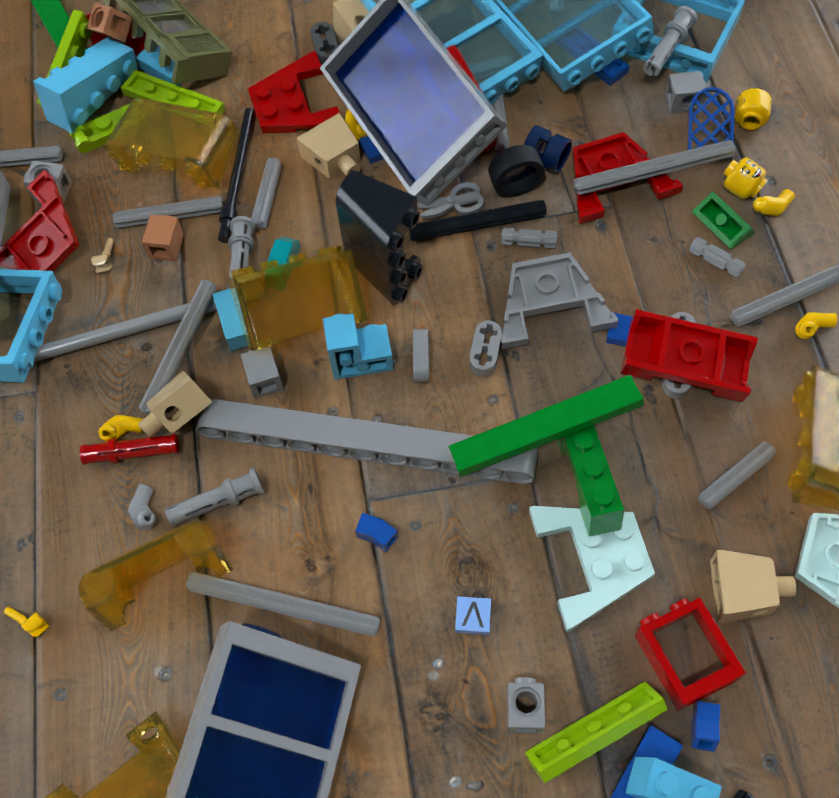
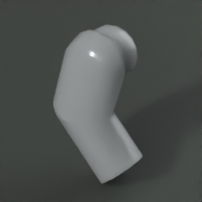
M139 484L128 508V514L135 527L141 530H149L155 523V515L148 507L154 490L143 484Z

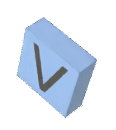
M457 596L455 633L489 635L491 598Z

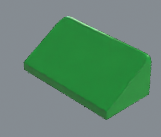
M714 191L692 210V213L731 250L755 233L753 228Z

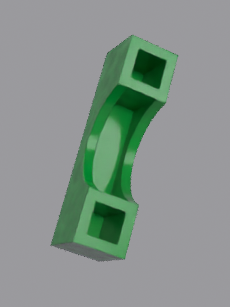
M590 426L557 439L561 454H566L574 473L579 498V509L588 536L621 530L625 510L595 426Z

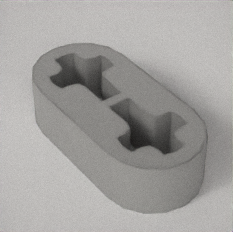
M491 320L480 322L477 325L470 352V369L475 375L480 377L489 376L495 371L501 346L502 329L499 324ZM492 332L489 344L484 343L486 333ZM482 353L487 354L485 366L479 365Z
M413 329L414 383L429 382L428 329Z

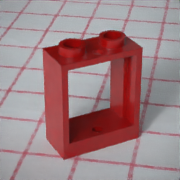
M700 597L689 602L688 598L674 603L669 607L671 612L661 617L658 613L647 616L639 622L641 626L634 635L677 712L739 681L746 674ZM693 615L724 668L684 688L655 638L654 633Z

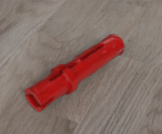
M177 434L118 441L114 438L109 439L107 443L80 446V459L83 465L110 461L114 464L119 463L121 459L179 453Z

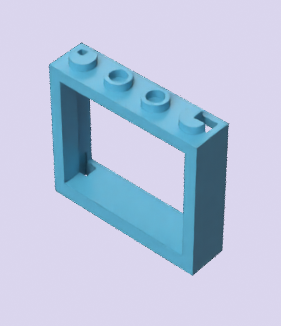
M637 0V2L643 7L646 0ZM661 0L677 6H689L695 12L727 22L711 54L678 43L663 65L664 68L679 73L701 71L704 81L708 82L740 19L745 0ZM622 13L614 27L612 37L633 24L624 13ZM654 35L645 43L628 51L625 55L647 61L662 37Z
M0 269V292L34 294L7 356H0L1 382L24 383L30 368L33 367L36 353L43 344L46 329L53 320V313L58 301L62 298L63 290L53 271Z

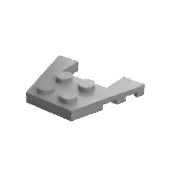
M570 252L512 263L501 345L502 349L529 344L524 317L584 306L591 332L618 327V318L614 312L611 313L604 298L592 287L590 279Z

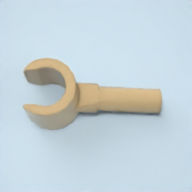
M113 238L107 239L102 255L92 256L91 258L92 265L96 266V273L112 270L110 255L114 243Z

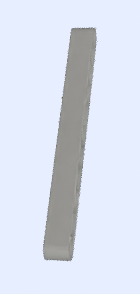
M210 399L212 403L201 411L196 431L200 435L211 439L458 475L457 467L448 446L472 437V435L218 399ZM538 448L531 449L465 476L520 484L532 483L535 479Z

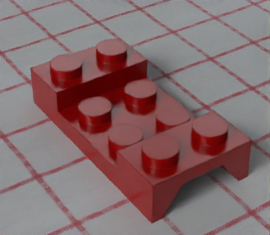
M636 309L630 320L620 374L631 375L632 377L649 381L654 376L710 389L713 396L743 402L751 393V387L748 385L747 380L750 360L756 348L758 337Z

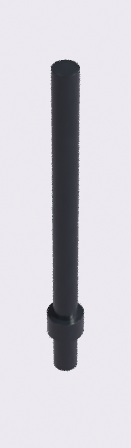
M246 108L244 111L226 202L219 216L221 225L218 240L223 243L228 242L231 234L230 222L234 217H237L235 209L255 111L252 108Z

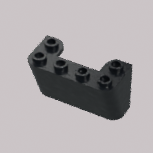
M351 169L341 183L336 195V208L345 258L395 306L398 302L402 303L405 300L410 284L413 280H418L423 270L420 257L412 255L407 259L403 246L406 233L409 229H413L419 220L420 212L417 211V197Z

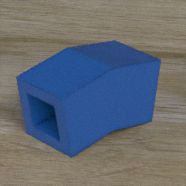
M362 513L355 530L357 538L375 544L385 553L399 538L398 531L383 519Z
M697 701L693 705L692 748L715 752L720 742V705Z

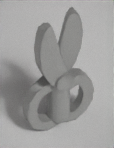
M466 182L455 186L449 196L436 197L428 206L421 202L417 203V208L429 209L420 214L422 219L436 218L454 210L458 214L463 215L480 211L483 208L484 199L480 195L479 186L475 183ZM465 190H472V191H473V192H469V193H465V194H461V195L456 196L458 193H460V192H462V191H465ZM477 202V204H476L475 206H472V207H468V208L461 207V206H464V205H468V204H472V203Z

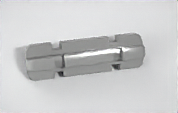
M503 228L501 242L504 245H513V242H515L517 246L540 247L541 244L544 245V248H556L558 234L556 231L541 233L542 230L519 229V231H514V228Z
M696 237L689 249L691 253L698 257L703 255L702 259L722 270L728 269L727 273L734 277H738L743 272L746 263L735 257V259H732L731 254L713 244L707 245L708 241L700 237Z

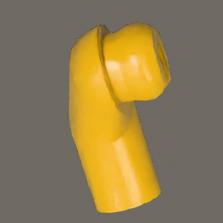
M348 109L345 122L357 142H359V139L368 135Z
M784 189L778 197H758L753 203V208L757 213L761 212L763 215L779 216L794 200L795 194L789 189Z
M806 313L796 324V334L801 339H809L814 336L819 328H835L837 325L836 313Z
M115 415L99 428L98 435L103 441L108 442L109 439L120 438L128 431L144 433L138 425L144 418Z

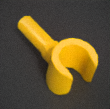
M9 606L4 610V614L17 621L33 637H38L49 627L47 622L37 612L27 618Z

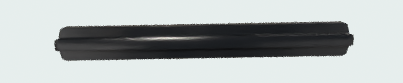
M537 200L420 222L408 231L410 239L416 241L543 217L546 215L547 209L544 200Z

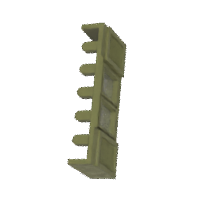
M104 0L105 6L114 9L117 2L119 11L133 17L131 24V35L133 38L143 37V31L146 32L144 47L147 53L156 52L157 45L160 47L158 59L160 67H170L171 61L175 62L172 76L174 84L227 76L232 50L211 29L208 30L179 0Z

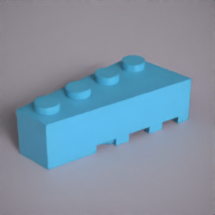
M107 37L86 49L85 55L81 58L74 56L69 59V65L62 69L56 67L49 71V77L45 79L39 77L33 82L46 120L70 133H73L76 128L83 125L119 89L134 70L138 69L132 48Z

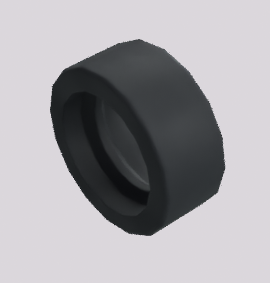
M515 145L503 150L493 158L488 168L495 191L505 197H516L530 192L540 184L545 175L544 166L538 152L533 147L527 145ZM527 166L518 174L506 176L514 169Z

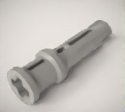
M680 6L677 8L673 21H670L665 26L663 38L643 65V69L648 75L652 76L654 73V76H657L678 43L686 39L689 28L696 24L698 15L691 7Z
M246 216L234 217L230 222L232 235L229 237L228 247L231 250V262L227 287L228 289L231 288L232 293L236 294L244 293L245 289H247L249 253L254 247L252 234L255 231V223Z
M255 468L249 469L248 474L233 480L230 478L224 479V482H221L222 485L215 489L166 507L165 513L170 525L174 527L184 521L227 504L236 506L240 500L257 493L260 496L265 494Z

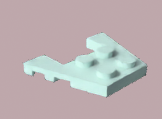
M531 506L529 508V514L537 538L565 531L571 532L590 590L587 593L558 600L557 604L566 632L574 630L590 617H594L616 600H620L654 577L655 572L633 512H624L621 530L589 537L580 509Z
M813 513L809 517L794 577L837 608H839V514Z

